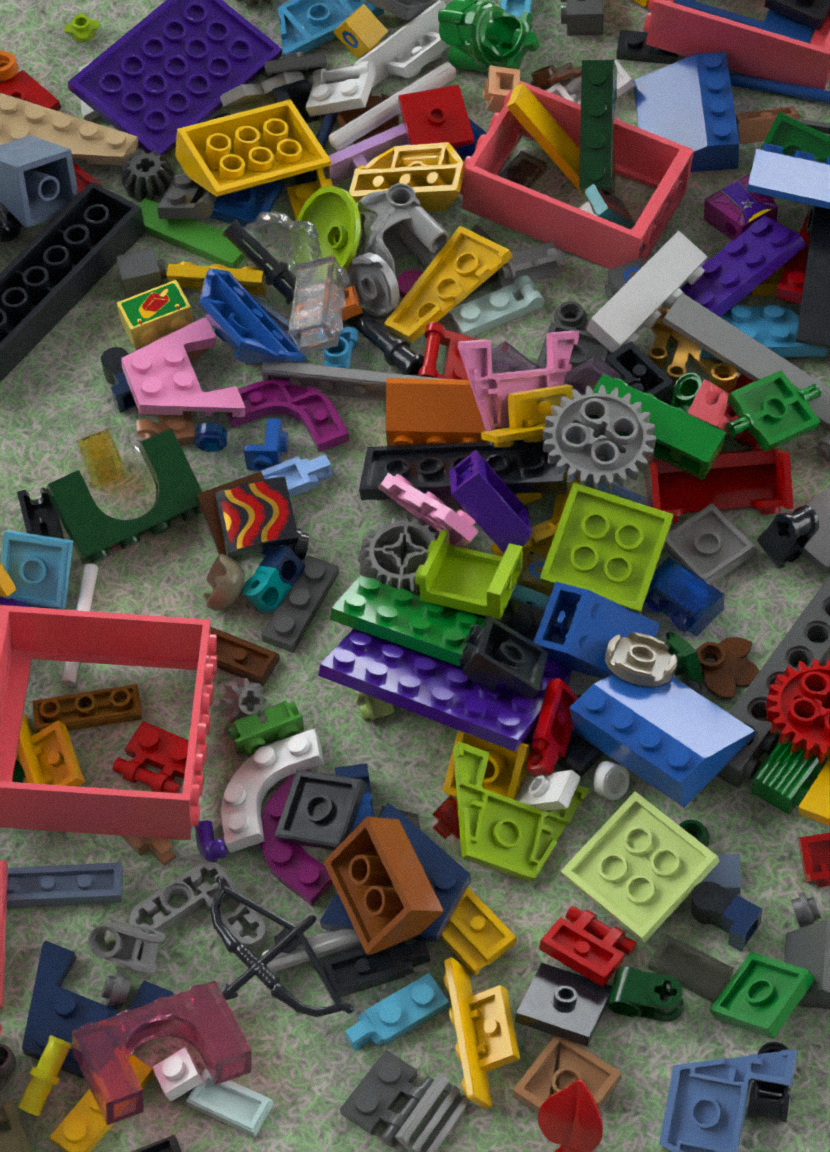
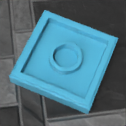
M10 530L4 531L1 563L16 586V591L8 597H1L8 600L12 598L29 605L65 609L73 540Z

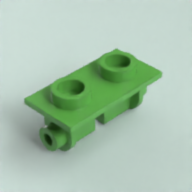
M284 701L264 709L263 713L267 722L261 724L257 713L233 721V726L228 727L231 739L235 740L237 755L243 753L248 755L255 754L259 748L266 746V744L297 735L301 730H304L302 713L299 714L296 703L294 701L291 703Z

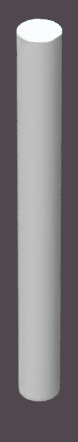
M95 564L85 565L76 608L78 611H90L98 573V566ZM65 662L61 682L63 686H75L80 662Z

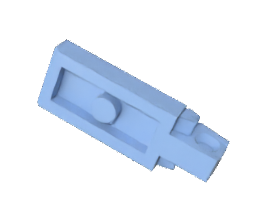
M326 454L310 461L308 459L300 460L298 456L262 470L264 479L285 476L290 497L311 490L318 486L320 481L333 476L331 464Z

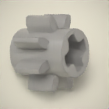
M238 678L237 686L232 684L224 685L226 692L224 697L219 699V702L224 703L227 709L225 712L226 717L234 718L237 716V720L255 713L259 717L262 715L259 710L267 699L262 697L259 692L261 684H249L248 678Z

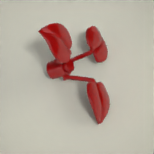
M582 1079L575 1080L566 1088L549 1096L538 1111V1125L544 1136L553 1143L561 1144L559 1149H556L554 1152H593L602 1140L603 1121L593 1095Z

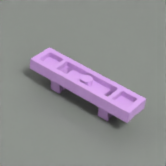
M404 123L329 155L331 166L325 167L326 179L331 178L332 184L335 185L353 177L356 168L361 165L366 166L375 157L392 147L410 145Z

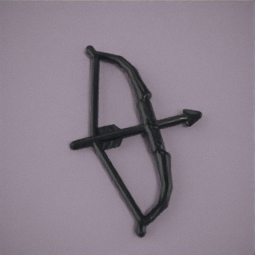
M218 876L216 883L219 887L210 907L213 928L221 937L228 952L235 953L236 957L248 967V970L230 985L225 983L223 985L219 1000L226 1001L238 997L237 991L252 977L257 976L271 990V995L274 998L287 1004L298 1013L313 1017L325 1016L340 1011H345L348 1014L353 1013L354 1007L349 1003L342 1002L304 935V932L316 922V917L310 915L299 925L295 926L227 887L226 879L223 876ZM224 893L284 927L274 937L275 946L260 959L248 946L242 944L222 922L219 907ZM302 944L335 1004L321 1008L303 1004L280 983V979L266 965L281 952L290 954Z

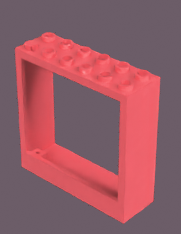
M0 605V827L191 840L192 826H199L200 821L199 797L203 794L204 774H202L207 759L206 735H209L211 714L209 709L210 705H213L214 684L212 683L213 676H216L217 634H211L210 620ZM32 659L197 670L183 793L12 782Z

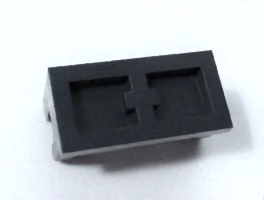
M42 487L40 489L41 497L36 500L30 498L27 490L18 491L17 495L26 532L64 539L59 515L51 502L46 488Z

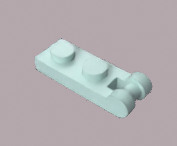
M523 275L518 277L511 285L453 308L449 311V318L460 334L472 337L541 308L545 300L539 291L533 289L534 283L530 277ZM520 296H523V297H524V299H522V300H520V301H516V299H515V298H518V297H520Z

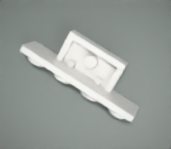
M438 0L354 63V66L360 65L361 61H373L376 73L372 88L389 75L404 78L416 76L420 73V69L423 66L440 58L442 52L451 46L441 40L439 35L440 22L438 21V13L440 9H445L446 4L444 1Z

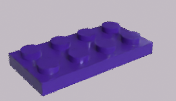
M764 215L752 223L739 237L729 242L711 260L705 262L702 266L705 272L693 285L687 282L680 290L692 300L721 317L801 251L806 244L801 235Z

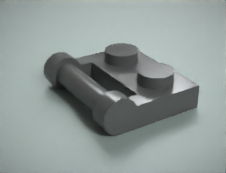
M187 175L173 178L172 183L157 207L159 219H207L211 217L215 209L214 203L217 197L191 180Z

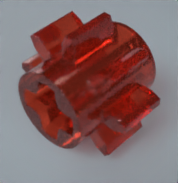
M450 794L432 813L438 820L432 828L444 839L453 834L459 840L457 800Z

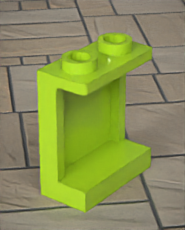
M442 529L437 540L430 542L425 565L420 564L416 572L415 584L419 585L420 601L479 615H490L501 620L523 571V546L509 543L504 555L498 556L451 545L449 542V531Z

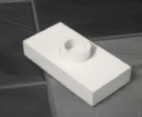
M573 770L554 772L550 775L545 774L537 777L526 776L515 800L543 811L568 808L581 777Z

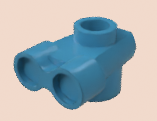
M324 327L320 330L319 346L323 349L324 366L349 369L352 350L358 346L357 329L345 327L341 330H336L331 327Z

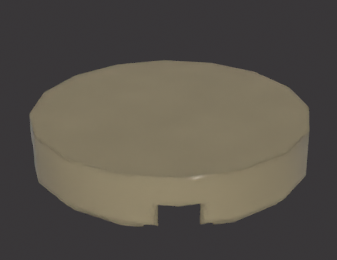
M629 633L628 637L620 638V634L614 636L608 642L605 662L608 668L619 678L644 687L660 686L668 683L673 678L677 666V658L675 654L672 656L668 652L669 647L663 641L646 634Z

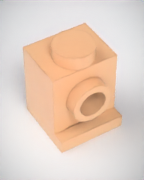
M489 66L488 80L484 81L482 98L486 99V111L501 112L508 92H513L514 87L520 83L519 69Z

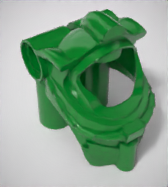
M453 0L445 9L439 10V35L441 40L451 45L448 62L455 68L487 74L490 65L519 69L526 53L537 51L539 48L538 38L531 31L533 17L528 11L523 12L522 17L514 16L489 0Z

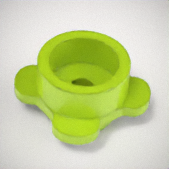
M79 13L74 16L70 24L64 26V32L71 34L75 41L86 42L94 37L95 30L99 29L100 24L98 20H91L86 14Z

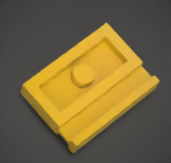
M467 887L440 937L441 941L474 976H477L483 967L492 964L517 944L516 936L469 887Z

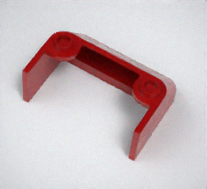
M762 448L720 452L705 480L699 479L658 458L647 460L644 478L648 506L674 514L672 523L678 522V516L684 515V513L700 512L712 503L719 510L746 507L760 508V514L780 513V507L794 509L790 453L782 449L774 448L767 452Z

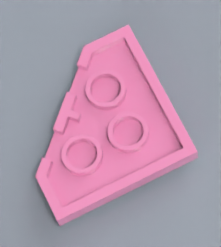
M388 473L378 486V489L417 519L422 518L426 526L430 524L436 529V532H441L442 529L449 531V542L451 545L464 547L471 542L479 531L473 526L476 521L460 509L454 512L445 506L434 494L428 491L424 494L413 488V485L399 474H396L394 477Z

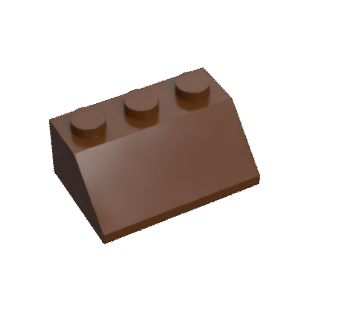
M366 817L323 861L367 955H372L421 934L444 912L399 819Z

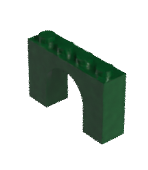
M172 428L141 441L138 447L156 487L154 505L141 517L132 520H119L102 512L94 502L79 470L48 483L46 491L70 540H73V547L81 562L90 559L91 564L99 562L110 556L108 550L118 545H121L122 549L129 548L141 541L139 536L151 531L153 535H157L171 528L170 521L182 516L183 520L187 521L202 513L197 494L203 491Z

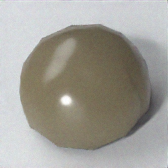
M220 554L216 558L207 575V582L211 585L213 591L211 594H203L207 602L206 606L214 611L224 610L235 603L243 593L242 590L245 584L244 570L236 561L224 554Z

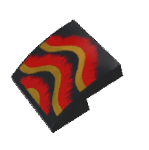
M285 476L236 485L214 494L227 557L260 554L263 547L297 544L299 536Z

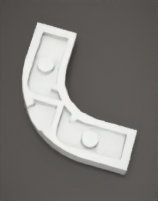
M315 728L259 748L233 775L224 792L221 806L224 840L230 853L265 841L261 820V805L269 789L278 781L295 774L297 769L307 770L324 764L320 737Z

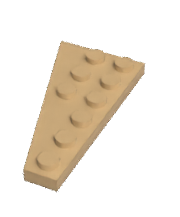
M0 93V145L32 135L71 149L72 158L85 159L87 164L123 166V162L128 161L131 154L139 146L137 136Z

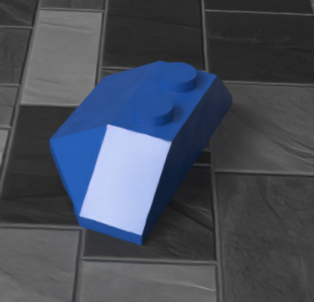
M211 268L208 270L199 304L207 320L215 328V334L235 350L234 355L244 364L262 365L263 361L299 363L307 358L229 271Z

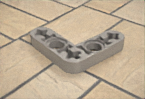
M203 862L136 905L130 913L129 921L131 925L150 928L163 933L204 905L210 911L215 893L219 887L216 883L218 876H223L226 879L227 887L241 895L243 894L221 866L214 862ZM208 875V877L215 879V883L211 886L207 882L203 883L202 877ZM190 884H193L194 890L197 889L198 896H194L193 891L189 886ZM224 893L221 904L226 900L235 899ZM175 894H184L188 897L187 903L180 908L171 907L168 905V901ZM237 901L240 906L236 912L224 914L220 911L224 925L242 944L248 946L252 952L261 949L265 945L267 940L266 925L255 910ZM162 904L163 910L167 914L166 917H163L162 911L159 912L158 905ZM146 915L149 919L153 918L154 923L148 926L146 923H141L140 918ZM243 918L251 931L256 930L257 936L255 938H251L249 935L244 936L242 925L239 923Z

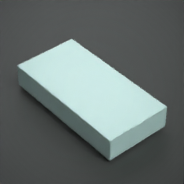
M204 1069L201 1075L204 1082L193 1088L186 1100L187 1106L255 1137L274 1105L273 1100Z

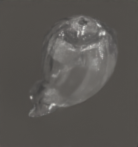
M281 212L260 213L255 222L246 225L245 230L279 263L281 261L286 262L289 265L288 269L301 282H306L308 284L307 289L311 290L314 276L321 265L319 232L316 226L309 221H292L285 213ZM242 240L260 259H262V257L250 245H248L244 240ZM245 257L249 266L257 268L249 259Z

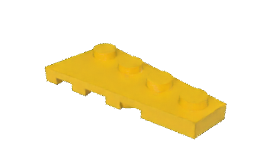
M459 226L385 321L384 325L387 330L413 343L425 333L428 323L438 322L513 258L511 251Z

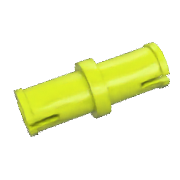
M52 1035L48 1038L49 1040L37 1066H32L29 1072L32 1077L20 1103L17 1105L18 1108L38 1117L41 1115V1110L52 1086L58 1085L60 1078L57 1075L69 1049L72 1047V1044Z

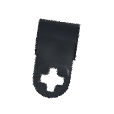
M800 506L791 514H778L774 517L769 527L757 539L758 543L778 569L785 567L787 561L794 562L802 554L805 546L819 529L818 515L810 506Z
M768 1042L759 1049L758 1054L779 1052L788 1048L779 1042ZM759 1080L751 1082L747 1117L753 1118L755 1114L779 1118L780 1122L787 1123L791 1087Z

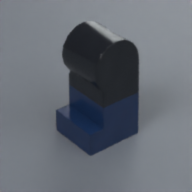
M113 347L107 349L101 355V364L106 381L114 385L111 387L114 403L118 411L122 413L136 407V403L122 369L121 358L129 353L121 347Z
M711 881L699 883L692 891L691 913L693 918L702 924H713L729 934L728 945L741 952L761 924L762 908Z

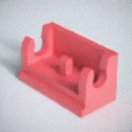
M704 379L688 414L725 431L726 434L731 432L727 433L726 424L739 418L738 415L731 417L729 414L731 408L727 402L729 393ZM738 433L733 437L740 439L742 433Z

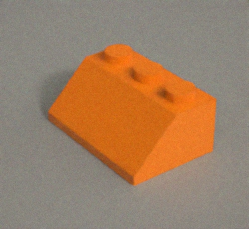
M386 379L387 446L486 441L481 439V432L486 430L469 380Z

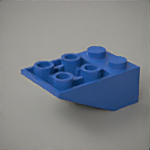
M555 582L534 643L549 651L547 660L555 661L573 671L604 679L614 674L605 662L608 642L614 636L620 634V638L628 637L629 633H641L656 638L660 623L590 590Z

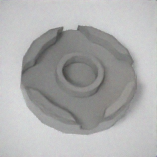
M370 252L353 258L350 262L352 266L348 268L347 272L348 286H355L359 293L360 303L367 308L365 311L375 317L385 316L393 312L398 306L400 294L398 282L390 266L380 256Z

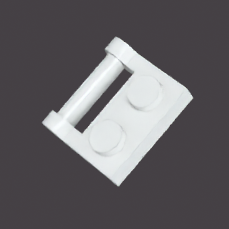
M361 61L360 65L328 71L324 68L314 70V83L305 107L310 117L366 107L376 73L373 61Z

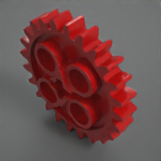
M813 659L812 665L809 668L802 661H799L797 671L789 666L786 667L785 675L778 674L775 684L770 685L765 709L768 710L766 721L772 722L771 733H781L779 743L791 742L790 752L792 754L799 749L804 750L805 760L809 759L812 754H816L820 764L823 763L825 756H830V659L827 660L825 666H820L817 659Z

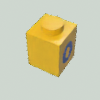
M365 4L355 10L333 31L357 59L381 44L382 41L380 39L388 32Z

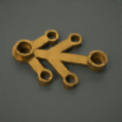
M670 309L659 310L662 316L651 327V331L657 336L653 347L648 350V357L658 367L665 366L668 360V350L666 347L671 338L678 346L672 365L667 368L666 375L674 381V386L676 381L687 373L685 367L688 357H690L710 376V382L727 393L736 386L737 369L727 363L716 364L711 358L700 359V346L663 323V319Z

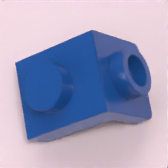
M267 418L264 445H246L244 447L247 469L260 472L281 463L282 452H288L289 446L288 432H283L281 419Z

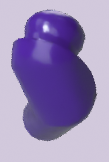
M208 820L199 821V826H194L197 849L200 855L208 862H217L219 858H225L228 854V849L223 839L218 838L215 840L212 822Z

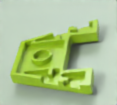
M462 742L457 743L454 746L453 753L462 859L527 882L534 880L556 846L557 840L566 825L573 819L572 816L588 795L589 788L578 785L568 808L543 811L484 789L482 783L490 752Z

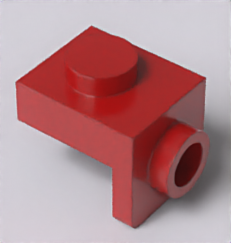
M830 832L798 837L805 882L816 881L817 888L830 886Z

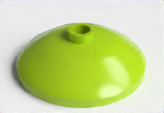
M334 186L320 188L308 198L299 213L294 231V254L300 271L309 280L327 283L337 279L351 265L350 262L357 254L361 240V217L357 204L348 191Z

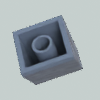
M32 135L0 145V201L24 227L28 228L54 219L78 195L71 149Z

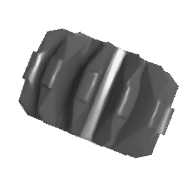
M142 150L141 155L138 156L131 154L130 161L123 162V171H121V181L129 197L136 196L139 202L145 197L153 201L156 195L163 198L174 177L173 167L166 155H159L156 150L150 154H146Z

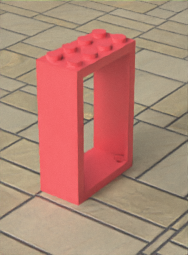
M520 81L519 84L524 83L580 149L581 105ZM509 91L504 100L503 109L500 113L496 112L493 115L489 131L486 135L482 134L479 137L472 157L467 156L464 161L466 164L464 181L460 189V194L463 195L462 209L544 243L554 242L555 247L608 269H613L641 257L646 261L688 190L694 150L614 118L615 173L656 189L635 226L630 230L498 176L522 136L535 140L507 108L512 91Z

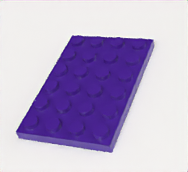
M166 0L68 81V89L117 130L137 136L138 147L144 150L146 154L156 150L159 155H167L176 147L177 129L200 123L213 116L223 107L220 98L222 94L241 84H250L265 71L264 62L278 60L282 56L283 49L223 0Z
M353 628L321 662L318 676L515 752L537 724L549 680L560 678L568 685L571 680L572 669L561 666L555 661L547 660L539 691L530 700L521 694L512 692L502 682L493 691L483 685L474 683L468 676L462 673L464 664L457 666Z

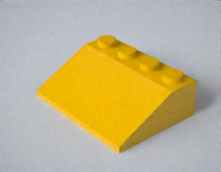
M291 99L177 129L176 159L191 180L216 197L331 166V159Z

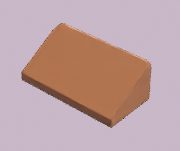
M793 106L735 113L739 143L763 142L778 112L793 119H800V115Z

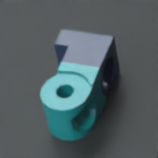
M264 547L259 554L263 558L262 562L256 569V573L244 584L243 594L261 613H268L277 608L305 569L306 565L290 547Z

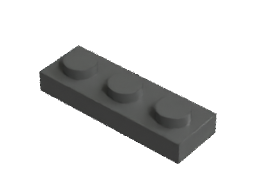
M307 555L303 562L306 565L305 569L277 607L261 634L263 642L292 653L295 652L339 574V566Z

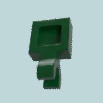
M667 632V643L665 644L669 647L668 652L672 656L675 654L677 658L674 674L677 676L681 675L686 681L698 682L702 680L703 675L697 651L680 635L676 636L672 632Z

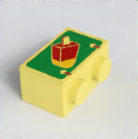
M177 280L117 302L121 323L135 349L148 345L154 340L194 322L191 306Z

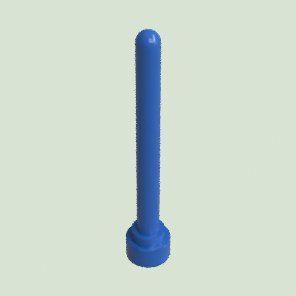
M729 73L732 86L830 104V91Z

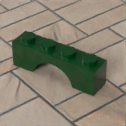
M582 60L579 188L583 194L586 193L585 190L592 184H596L607 192L615 194L614 110L617 99V66L614 60Z

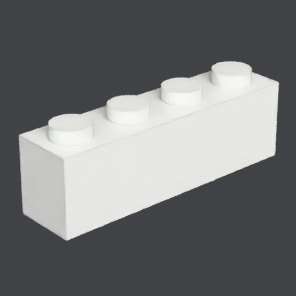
M678 231L591 318L586 330L611 353L631 341L635 344L640 338L637 333L644 326L650 329L662 316L659 310L665 304L671 307L681 293H684L680 289L687 282L693 285L705 272L702 266L707 256Z

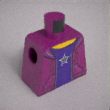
M750 174L706 197L704 200V220L732 241L764 215L777 222L778 206L772 196L747 191Z

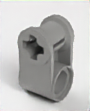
M114 920L95 927L89 934L88 945L90 951L99 958L125 965L136 971L156 973L158 965L155 964L159 945L160 942H164L166 935L154 929L137 927ZM107 930L115 936L116 945L114 948L109 947L105 942L104 938Z

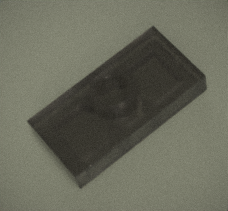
M521 150L499 176L530 189L547 170V162Z
M668 934L664 936L648 962V969L656 974L675 977L683 988L712 1003L716 1001L726 987L734 970L733 967Z

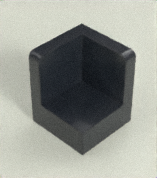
M307 79L272 89L274 104L291 99L306 123L319 119V115L310 117L305 108L310 95V85Z

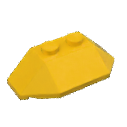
M449 142L394 146L375 157L366 166L361 165L355 169L349 193L358 202L369 193L388 190L392 185L404 183L414 189L415 197L420 200V206L426 212L447 211L460 193L466 164Z

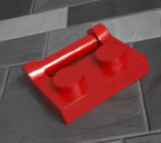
M437 322L428 323L424 335L427 343L423 367L419 369L418 376L469 380L458 349V342L480 339L446 330L442 324ZM439 344L447 346L442 374H439L436 370Z

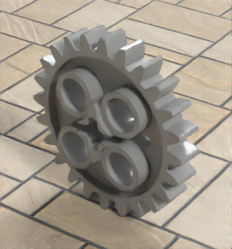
M604 385L600 386L598 393H593L591 387L586 386L585 395H581L575 389L572 393V400L562 396L560 407L553 405L551 416H546V428H543L542 439L546 440L544 441L543 451L549 453L548 463H557V475L567 471L566 482L568 483L578 478L580 479L579 484L586 485L587 482H591L593 488L597 490L600 483H605L606 488L612 491L613 481H617L622 487H625L626 476L637 480L638 469L646 471L647 460H652L654 451L652 448L655 447L656 437L653 436L655 425L649 423L650 413H640L642 408L641 402L631 405V394L629 393L622 399L619 398L618 388H615L611 394H606ZM589 415H597V416H599L600 418H599V419H591V418H589L588 416H589ZM625 432L628 433L629 436H620L617 433ZM575 439L582 443L572 444L569 440ZM607 457L610 461L603 462L597 458Z

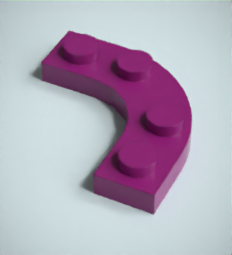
M285 379L265 380L239 388L238 391L245 405V416L232 417V412H225L232 428L267 415H289L298 419L304 425L318 452L350 441L349 433L336 408L323 393L311 386L305 388L292 385L289 380Z
M292 774L272 794L263 810L261 820L265 841L261 842L260 845L264 860L272 874L283 885L312 906L333 884L326 867L311 857L300 844L282 842L275 837L295 774Z

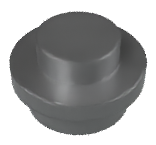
M801 892L798 898L791 900L800 928L815 924L814 920L821 918L814 897L807 898L805 892Z
M117 970L114 977L108 975L105 980L101 997L107 999L106 1007L112 1008L114 1005L123 1007L131 978L123 976L122 971Z

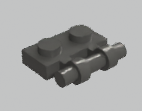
M385 1050L341 1106L340 1113L371 1135L382 1123L388 1128L381 1136V1139L387 1145L393 1147L398 1141L395 1138L396 1134L431 1086L434 1079L426 1077L420 1086L412 1085V1082L418 1076L417 1069ZM401 1097L408 1100L399 1114L391 1111Z

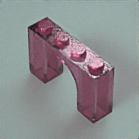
M216 981L203 985H194L187 991L170 997L158 998L150 1004L133 1010L121 1011L116 1016L96 1023H87L79 1029L72 1031L73 1054L107 1125L144 1112L143 1089L129 1062V1057L138 1046L148 1040L159 1037H173L191 1044L201 1055L215 1085L251 1073L252 1049Z

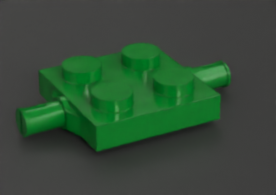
M780 370L737 389L729 394L727 402L739 418L726 424L727 433L731 431L729 435L735 436L748 430L765 452L774 449L818 427L821 421L812 411L809 401L821 396V388L817 389L818 385L812 384L801 390L792 384L783 371Z

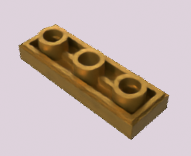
M138 684L32 701L36 734L58 720L66 725L67 731L142 719Z

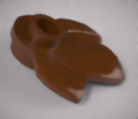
M572 62L558 68H555L554 65L543 67L531 73L533 79L531 85L539 86L542 90L549 89L559 81L570 77H580L582 66L573 68Z
M728 637L720 643L706 642L696 649L705 685L710 692L723 699H733L736 687H747L751 684L760 671L755 664L746 658L752 647L751 641L740 637ZM711 658L716 660V662L708 663L705 660Z

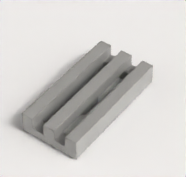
M438 1075L395 1138L410 1152H436L470 1100L465 1095H461L459 1093L460 1089L456 1085H451L445 1075ZM444 1091L445 1095L438 1103L434 1111L428 1115V1117L424 1121V1125L412 1141L410 1139L411 1135L418 1127L424 1116L427 1114L433 1103L436 1101L440 1093Z

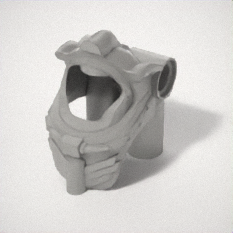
M399 183L392 185L388 190L369 193L356 203L361 217V241L364 242L362 254L368 252L377 254L387 262L394 275V261L400 257L412 253L427 268L449 240V233L420 206V200L415 197L414 189L408 184Z

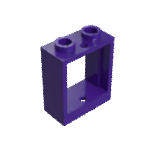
M476 450L449 471L451 495L503 553H505L509 543L524 546L529 541L532 528L528 508Z

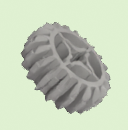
M408 515L404 522H398L394 516L390 525L380 521L379 531L370 529L368 539H362L361 550L358 553L360 575L374 578L380 583L397 589L408 590L418 596L420 589L419 585L415 584L417 569L420 564L425 565L430 542L432 540L436 541L440 532H436V529L430 524L425 526L422 518L418 519L415 523L411 522Z

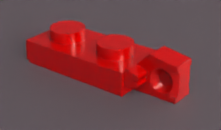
M560 678L549 680L532 738L531 747L534 750L528 755L526 769L534 777L552 774L558 759L565 757L573 729L569 707L579 697Z

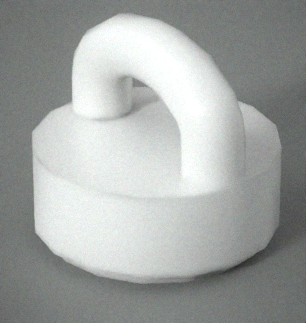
M609 761L601 762L596 768L593 778L596 794L612 801L618 800L628 789L630 781L629 772L622 765Z

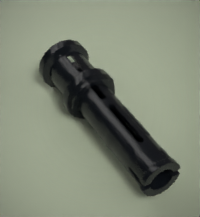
M237 220L223 232L222 235L224 237H227L260 271H263L266 276L264 279L268 286L273 285L286 298L285 303L287 305L294 302L308 287L306 282H301L288 269L289 265L286 262L281 261L279 263ZM242 240H244L248 245H250L262 257V259H260ZM281 279H284L292 287V289L288 285H286Z
M361 307L363 313L347 319L350 325L355 327L384 353V359L389 365L396 366L402 371L403 375L418 376L419 369L423 367L424 356L421 354L417 355L410 349L409 342L405 339L394 337L369 315L363 307Z

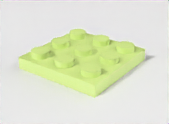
M635 791L561 870V873L565 879L645 943L689 896L694 887L720 861L716 854Z

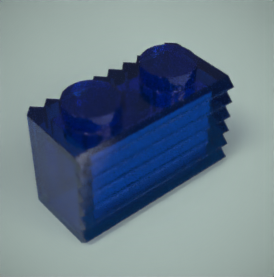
M668 556L667 560L663 561L662 565H659L655 570L645 603L654 612L665 613L679 630L683 632L689 631L694 636H698L724 610L725 594L680 562Z

